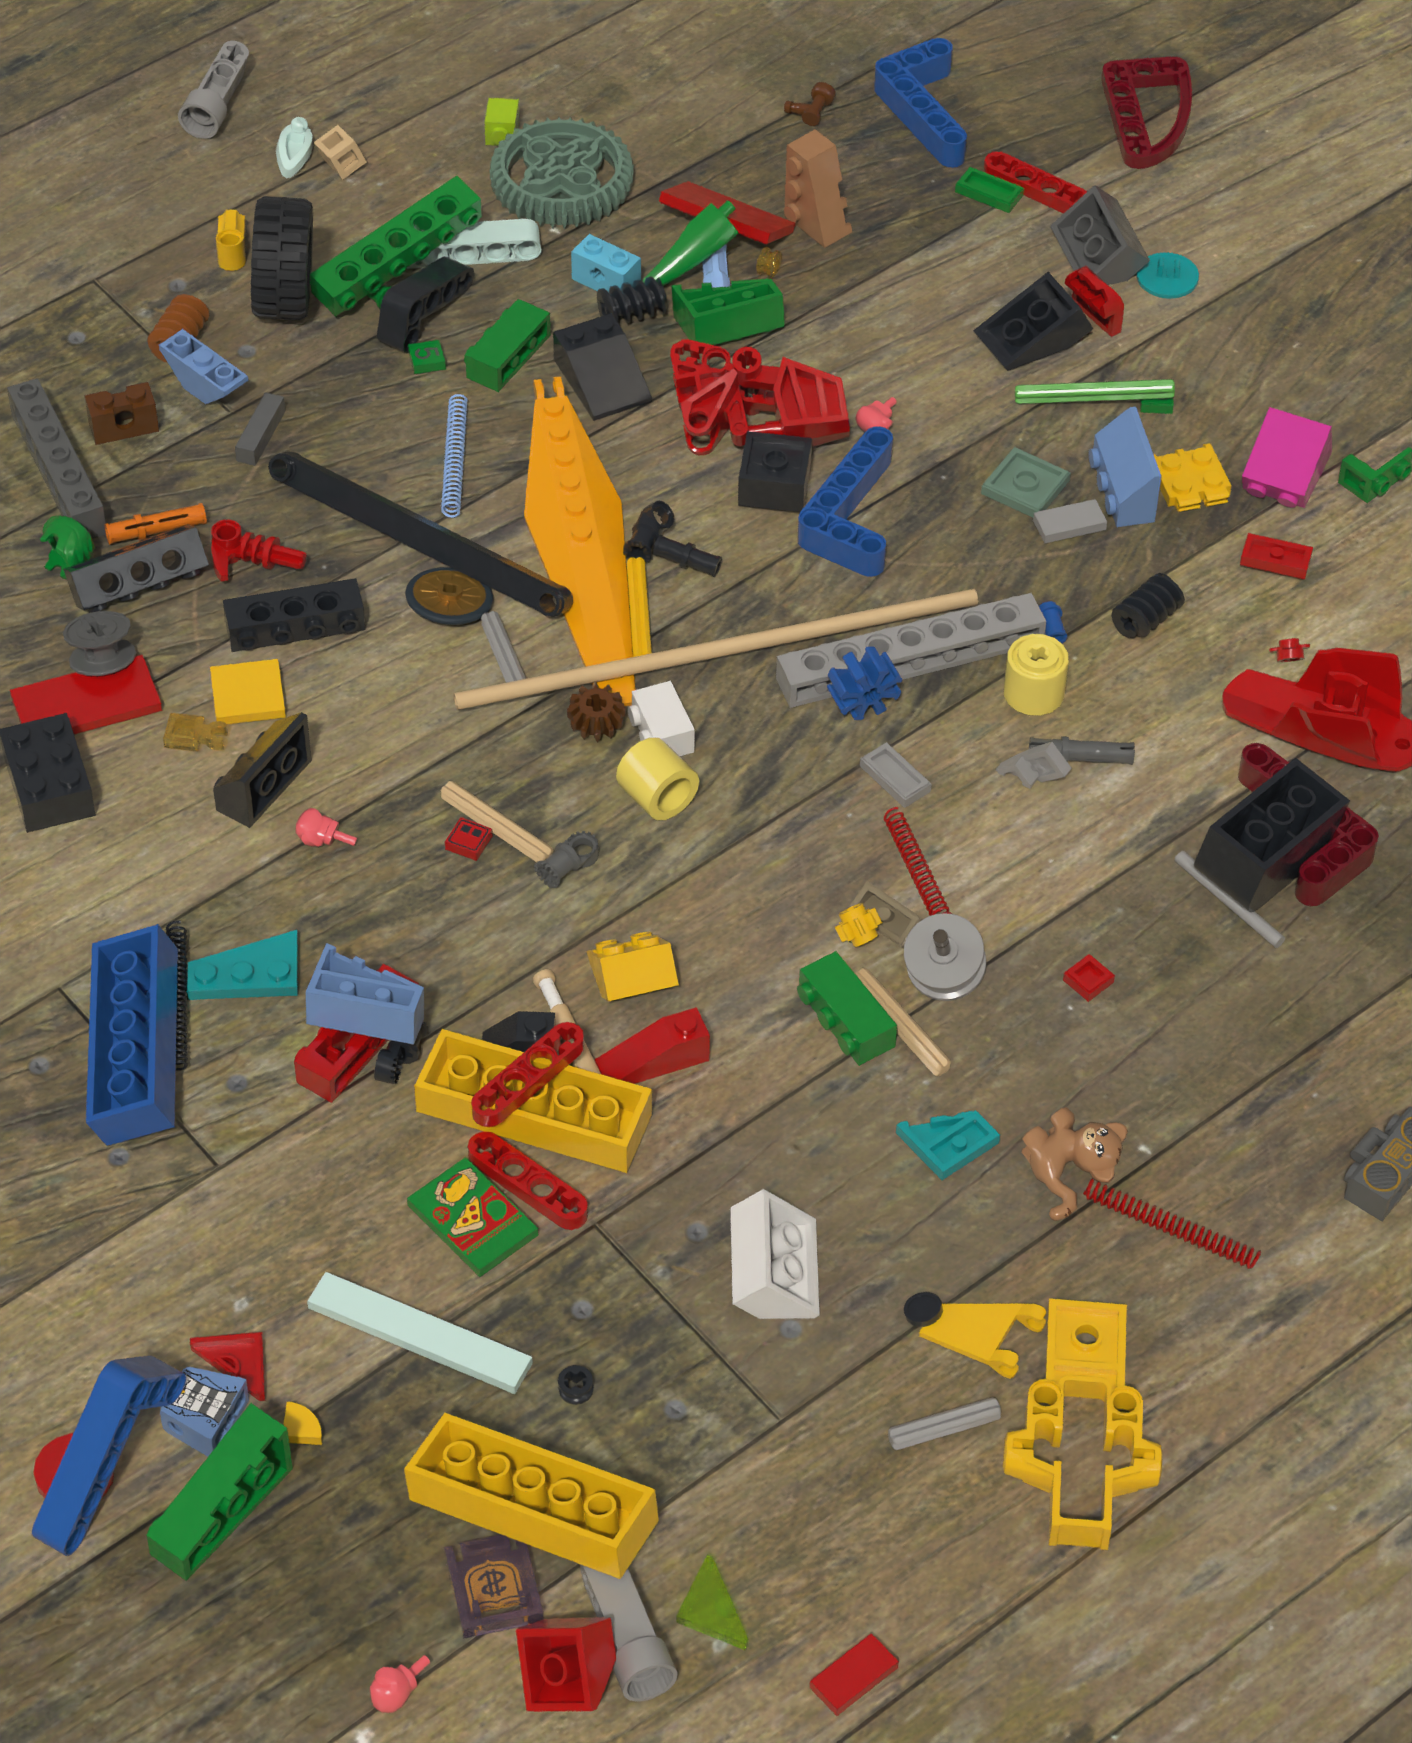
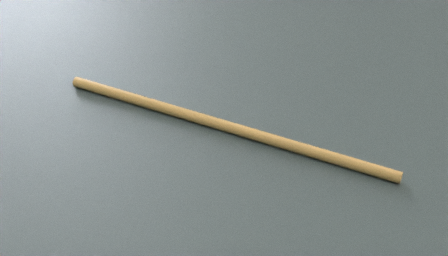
M975 589L466 690L453 694L456 709L460 710L978 605V596Z

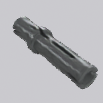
M1061 736V739L1034 737L1029 739V749L1053 742L1067 762L1085 761L1129 765L1134 763V742L1069 740L1067 736Z

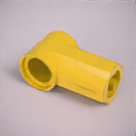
M237 209L225 210V213L218 216V234L216 235L218 265L228 271L241 269L246 263L245 215L240 214Z

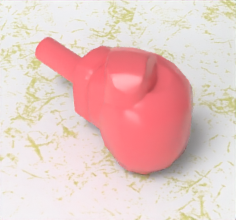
M891 397L884 404L876 400L868 406L861 407L855 417L859 428L864 432L872 427L889 429L893 424V421L890 419L892 416L890 408L897 403L896 399Z
M315 808L303 811L296 823V834L308 846L319 847L323 844L330 846L334 839L355 846L357 842L356 837L338 831L339 822L325 815L322 816Z
M423 1655L409 1669L403 1665H399L396 1669L392 1667L380 1668L376 1672L375 1679L370 1686V1697L374 1708L382 1713H393L400 1709L407 1701L411 1692L417 1687L415 1676L430 1664L428 1657Z

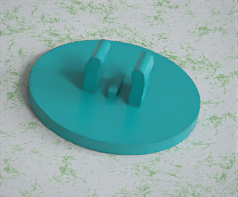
M1169 252L1149 255L1150 261L1136 274L1139 285L1146 292L1157 297L1169 299L1180 298L1190 294L1197 287L1199 281V271L1191 260L1182 255Z

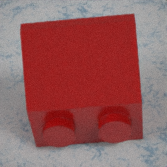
M611 1617L543 1619L517 1628L516 1636L526 1712L597 1710L616 1661Z

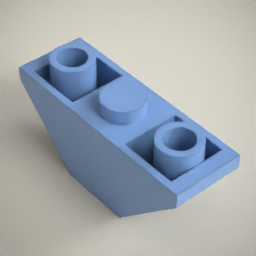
M184 329L159 344V350L183 388L204 404L227 396L248 381V376Z

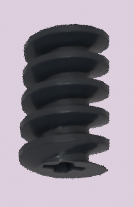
M647 277L644 283L639 279L635 280L632 285L627 282L623 283L620 288L614 285L610 286L609 291L605 288L598 289L597 304L600 316L611 313L618 324L619 316H622L626 323H630L631 313L635 314L638 321L642 320L643 310H646L650 318L654 317L655 307H658L662 315L666 314V294L659 278L655 280L653 277Z
M1163 573L1155 574L1112 610L1113 624L1124 637H1146L1150 630L1156 629L1159 623H1163L1167 619V616H1171L1176 609L1183 606L1185 597L1180 587L1169 576Z

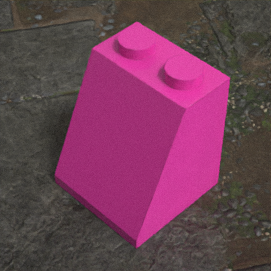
M1269 407L1242 475L1243 489H1246L1249 494L1255 497L1264 498L1268 496L1275 498L1286 507L1295 508L1300 506L1305 508L1332 453V426Z

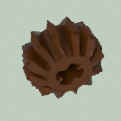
M596 682L592 685V689H587L581 685L579 694H572L570 697V705L567 708V718L571 721L573 732L581 731L583 740L590 735H594L597 743L601 735L604 734L611 739L614 735V730H621L623 718L626 715V707L622 703L620 692L612 693V688L609 684L600 689Z

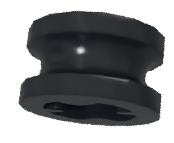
M579 1365L568 1366L559 1374L558 1389L564 1401L577 1405L583 1404L591 1398L594 1391L593 1377L587 1368ZM569 1381H572L574 1383H579L580 1381H582L583 1387L579 1388L577 1386H573L570 1389Z

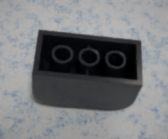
M1294 758L1209 827L1196 857L1194 867L1246 910L1255 912L1295 880L1299 875L1300 866L1303 862L1331 841L1350 800L1300 760Z

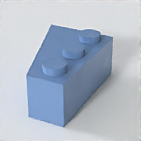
M326 943L306 990V1024L414 1044L424 1020V987L387 970H384L382 973L365 966V960L357 956L349 959L336 953L335 946Z

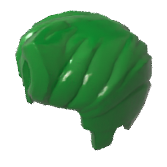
M57 515L47 520L42 529L43 535L40 541H48L52 550L48 555L49 560L44 568L52 571L55 567H60V577L67 579L63 569L92 559L95 549L94 543L87 529L73 518Z

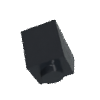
M518 1011L483 1031L482 1040L525 1052L556 1026L555 1012Z

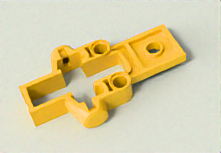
M1049 1298L1045 1379L1034 1382L1029 1388L1025 1412V1429L1007 1432L1004 1439V1474L1018 1478L1024 1483L1050 1493L1049 1545L1051 1546L1060 1544L1097 1547L1100 1550H1108L1112 1528V1497L1156 1487L1161 1479V1445L1142 1438V1396L1135 1388L1125 1385L1127 1305ZM1081 1333H1088L1093 1335L1097 1341L1093 1344H1083L1077 1340L1076 1336ZM1066 1396L1101 1399L1104 1402L1103 1451L1111 1452L1112 1448L1117 1445L1126 1446L1130 1450L1129 1467L1113 1471V1465H1105L1102 1482L1101 1521L1062 1518L1060 1516L1062 1461H1054V1464L1051 1465L1034 1458L1033 1445L1037 1439H1046L1050 1442L1051 1447L1060 1448L1063 1429L1064 1397ZM1038 1403H1047L1051 1406H1042ZM1117 1409H1125L1129 1412L1123 1413L1118 1411Z

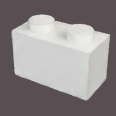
M667 681L632 691V706L628 707V715L632 726H638L640 730V741L647 738H660L679 756L694 753L695 730L672 682Z

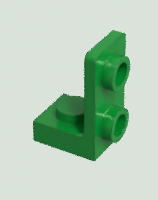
M1406 448L1376 471L1367 463L1349 454L1342 459L1338 483L1364 502L1369 503L1378 495H1384L1397 481L1404 480L1412 472V448Z

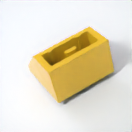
M651 931L633 934L630 936L631 941L617 943L616 939L601 941L595 944L596 949L587 951L601 997L607 1001L679 985L670 942L660 938L658 935H652Z

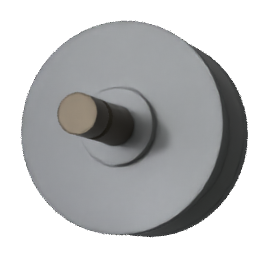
M935 914L917 923L906 938L904 960L912 984L923 995L939 1001H952L970 994L982 981L986 970L984 945L979 931L967 919L954 914Z

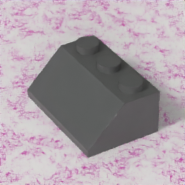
M1096 185L1050 226L1073 271L1086 265L1108 285L1128 281L1150 261L1118 200Z

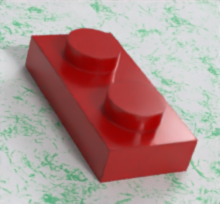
M1248 533L1240 565L1305 579L1313 547Z

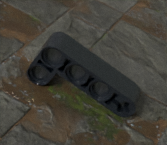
M443 256L391 287L385 293L381 303L377 330L378 341L408 353V344H414L418 341L421 320L467 292L473 282L474 269Z

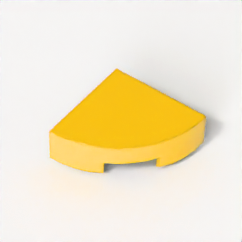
M287 1402L283 1425L288 1429L289 1443L322 1445L321 1427L316 1416L308 1408L298 1403Z

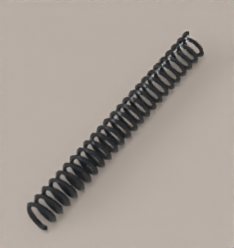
M175 920L166 926V934L172 942H175L174 944L177 948H184L183 950L178 949L177 971L184 970V972H177V994L184 993V996L177 995V1000L184 999V1001H177V1006L184 1005V1007H177L176 1023H184V1025L176 1024V1029L184 1028V1031L176 1030V1035L184 1034V1037L176 1036V1041L184 1040V1043L176 1042V1047L184 1046V1049L176 1048V1053L184 1052V1055L176 1054V1059L184 1058V1061L176 1060V1065L184 1064V1067L176 1068V1071H181L188 1066L186 1063L188 1060L186 1057L188 1054L186 1051L188 1048L186 1045L188 1042L186 1039L188 1036L186 1033L188 1030L186 1027L188 1025L186 1021L188 1019L186 1016L188 1013L186 1010L188 1007L186 1004L188 1001L186 998L187 929L182 926L169 928L172 924L181 923V920ZM173 929H182L184 932L171 933L170 931Z

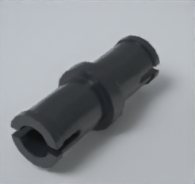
M663 535L658 536L653 548V555L677 562L681 568L688 569L691 567L713 577L717 576L722 564L721 556H715L696 549L695 544L688 542L685 545Z

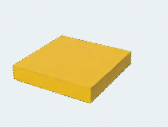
M278 659L210 667L217 726L286 718Z

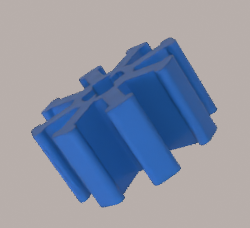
M866 647V652L860 662H858L853 652H849L842 657L848 669H835L832 667L828 673V677L832 682V685H827L829 692L841 713L846 715L847 712H850L854 720H863V715L869 705L872 706L876 715L883 713L887 708L881 698H894L896 700L901 694V690L897 685V682H902L901 676L888 654L883 652L880 656L875 647Z

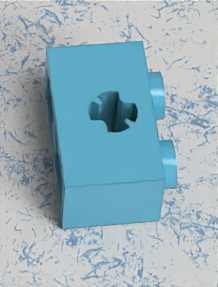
M588 234L571 251L572 280L595 291L602 288L609 291L610 286L616 285L620 288L623 283L628 282L632 285L635 280H641L640 257L591 234Z

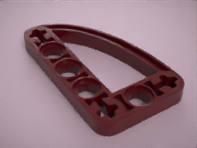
M1171 56L1113 60L1105 63L1102 69L1101 82L1124 163L1133 169H1143L1165 161L1181 144L1189 124L1192 105V83L1187 62L1182 58ZM1139 71H1147V72H1150L1151 74H1150V75H1142V74H1139L1138 72H1139ZM1177 85L1179 111L1170 132L1160 142L1151 146L1135 88ZM1114 93H1125L1127 96H1117ZM1121 112H1128V113H1131V114H1133V115H1132V116H1123V115H1120L1119 113H1121ZM1126 132H1135V133H1137V134H1139V135H1138V136H1129V135H1126L1125 133H1126Z

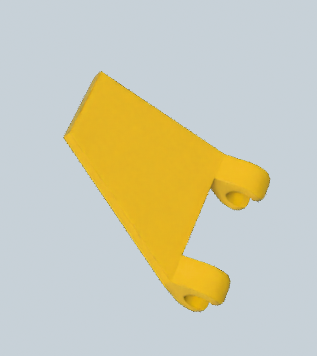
M942 1304L943 1313L939 1320L932 1325L922 1327L919 1337L989 1365L1000 1375L1011 1379L1019 1370L1017 1365L1019 1356L1010 1350H998L1016 1319L1028 1329L1037 1333L1041 1332L1046 1325V1319L1044 1318L1046 1310L1037 1304Z

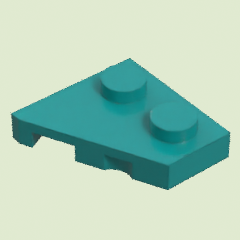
M976 1110L958 1113L955 1116L942 1115L930 1117V1123L909 1126L908 1121H903L896 1125V1134L941 1180H944L999 1144L1000 1134Z

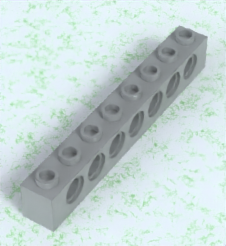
M1032 593L1012 596L1008 599L980 604L976 607L948 612L944 615L916 620L912 623L777 656L776 680L789 707L792 708L832 698L827 688V685H832L828 673L832 667L835 669H848L842 657L849 652L854 653L858 662L861 661L865 654L866 647H875L880 656L883 652H886L903 680L1006 654L1011 644L1022 636L1029 634L1045 635L1046 619Z

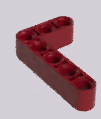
M1251 743L1245 746L1242 751L1238 779L1243 786L1253 792L1289 762L1268 746L1261 743ZM1347 807L1331 841L1300 866L1295 889L1296 899L1306 906H1318L1366 870L1374 860L1379 837L1377 830Z

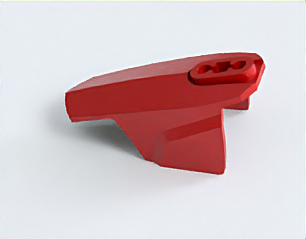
M1345 648L1318 650L1308 668L1296 682L1247 669L1236 676L1223 691L1222 705L1227 716L1287 742L1347 763L1372 769L1401 771L1412 766V720L1405 717L1401 712L1403 699L1401 670L1398 656L1393 653Z

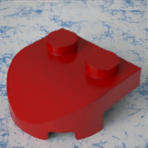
M1086 265L1068 274L1064 284L1073 291L1072 298L1081 307L1083 312L1110 337L1121 333L1124 303L1118 293Z

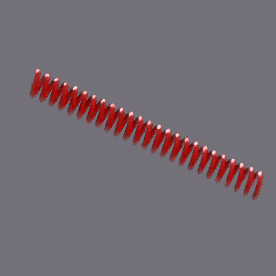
M898 807L890 808L885 813L883 819L896 843L899 853H901L909 874H911L918 893L921 895L927 911H929V915H935L946 909V912L943 913L952 914L949 912L950 908L947 907V902L944 901L945 898L941 896L942 892L939 891V886H937L934 876L931 875L932 871L929 870V865L926 864L927 861L924 859V855L921 854L922 850L919 849V844L916 843L917 840L914 838V834L911 833L912 830L909 828V824L906 823L907 819L904 818V813L895 812L887 819L889 812L898 809ZM895 815H901V817H898L893 821H890V819ZM909 835L911 836V838H907L903 842H899L901 839H904ZM913 841V843L908 844V845L905 846V847H902L903 844H907V843ZM913 846H916V848L911 849L908 852H905L906 849H910ZM916 851H918V854H914V855H912V856L909 857V858L907 857L908 855L913 854V853H915ZM919 856H921V859H917V860H915L914 862L909 863L911 860L916 859V858H918ZM923 861V864H920L917 867L912 868L913 865L919 864ZM923 867H926V869L921 870L918 873H915L916 870H920ZM928 872V875H924L921 878H917L918 876ZM931 877V880L925 881L923 884H919L921 881ZM932 882L934 883L933 885L928 886L925 889H922L924 886H927ZM933 888H936V890L928 894H925L926 891H930ZM936 893L939 894L938 896H935V897H933V898H931V899H929V900L927 899L928 897H931V896L935 895ZM939 898H941V901H938V902L934 903L933 905H930L931 902H934V901L938 900ZM944 904V906L939 907L936 910H932L934 907Z
M1093 1178L1090 1179L1083 1193L1086 1195L1087 1200L1093 1198L1094 1203L1100 1201L1101 1206L1107 1204L1108 1209L1114 1207L1115 1212L1121 1210L1122 1215L1127 1214L1129 1218L1134 1217L1136 1221L1141 1220L1143 1224L1148 1222L1149 1227L1155 1225L1156 1230L1162 1228L1163 1233L1169 1231L1170 1236L1176 1234L1177 1239L1183 1237L1184 1242L1190 1240L1191 1245L1197 1243L1198 1248L1204 1246L1205 1251L1211 1249L1212 1254L1218 1252L1219 1257L1225 1255L1226 1260L1232 1258L1233 1263L1239 1261L1240 1266L1246 1265L1248 1270L1254 1267L1262 1253L1259 1250L1251 1263L1255 1250L1252 1247L1243 1261L1247 1249V1244H1245L1236 1258L1240 1246V1241H1238L1229 1255L1233 1238L1229 1240L1222 1252L1226 1235L1222 1237L1215 1249L1219 1232L1215 1234L1208 1246L1212 1229L1208 1231L1201 1243L1205 1226L1201 1227L1199 1234L1194 1240L1198 1223L1194 1224L1191 1233L1187 1237L1191 1220L1187 1221L1184 1230L1180 1234L1184 1217L1180 1218L1177 1227L1173 1231L1177 1214L1173 1216L1166 1228L1170 1211L1166 1213L1159 1225L1163 1208L1159 1210L1152 1222L1156 1205L1152 1207L1148 1217L1145 1219L1149 1202L1145 1204L1144 1209L1138 1216L1143 1202L1142 1199L1138 1201L1136 1208L1131 1214L1133 1203L1136 1199L1135 1196L1131 1198L1129 1205L1124 1211L1129 1196L1128 1193L1124 1195L1121 1204L1117 1208L1122 1193L1121 1190L1118 1191L1110 1205L1115 1191L1114 1187L1111 1188L1109 1195L1103 1202L1108 1186L1107 1184L1104 1185L1101 1194L1097 1198L1101 1185L1099 1181L1090 1195V1190L1094 1183Z

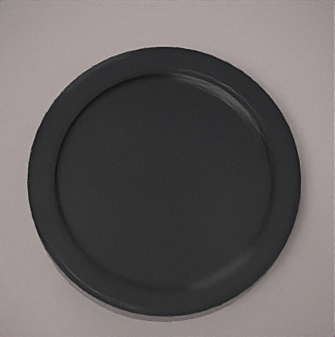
M930 1292L917 1293L911 1296L904 1305V1314L907 1321L917 1327L934 1324L943 1313L940 1298Z

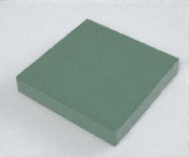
M1014 447L981 487V494L1033 518L1034 512L1046 510L1070 481L1071 472Z

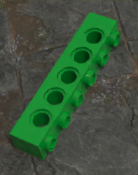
M456 175L310 273L311 293L334 316H337L344 310H350L356 305L357 301L368 294L378 291L388 280L403 274L406 268L418 260L425 259L431 251L440 245L449 243L456 234L465 228L474 226L481 218V198Z

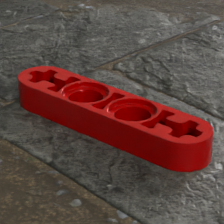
M992 152L985 157V173L1024 187V196L1063 214L1087 193L1083 188L1006 153ZM1018 176H1026V177H1029V178H1031V179H1030V180H1027V181H1023V180L1017 179L1016 177H1018ZM1044 188H1052V189H1055V190H1057V191H1056V192H1053V193H1049V192L1043 191L1042 189H1044Z
M563 1022L554 1026L472 1097L473 1120L483 1127H493L500 1124L579 1057L584 1049V1034L579 1025ZM574 1039V1043L569 1042V1040ZM543 1057L549 1059L551 1064L547 1068L538 1069L533 1067L531 1062L536 1058ZM510 1080H520L525 1086L519 1091H510L505 1087V1084ZM495 1104V1110L490 1109ZM483 1105L488 1107L484 1111L482 1110Z
M483 1131L476 1133L470 1138L468 1142V1157L478 1170L559 1227L566 1230H574L585 1224L588 1217V1204L586 1198L578 1191L494 1133ZM489 1147L492 1148V1154L488 1151H483L481 1154L478 1153L479 1148L482 1150H487ZM512 1164L519 1165L524 1169L518 1176H508L503 1172L505 1167ZM544 1184L550 1186L552 1192L547 1196L541 1197L534 1195L531 1190L537 1185ZM564 1207L568 1210H572L574 1207H576L577 1213L570 1211L567 1214H565Z

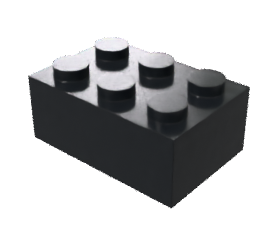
M67 713L0 729L3 756L27 833L96 816L91 787Z

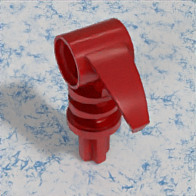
M230 519L220 520L211 528L213 568L221 582L228 580V564L236 563L240 559L245 562L251 560L256 565L262 562L263 568L269 570L273 569L275 564L295 569H303L305 566L307 554L304 551L280 546V539L278 537L270 536L266 539L264 535L260 534L255 537L252 532H246L242 536L240 524Z

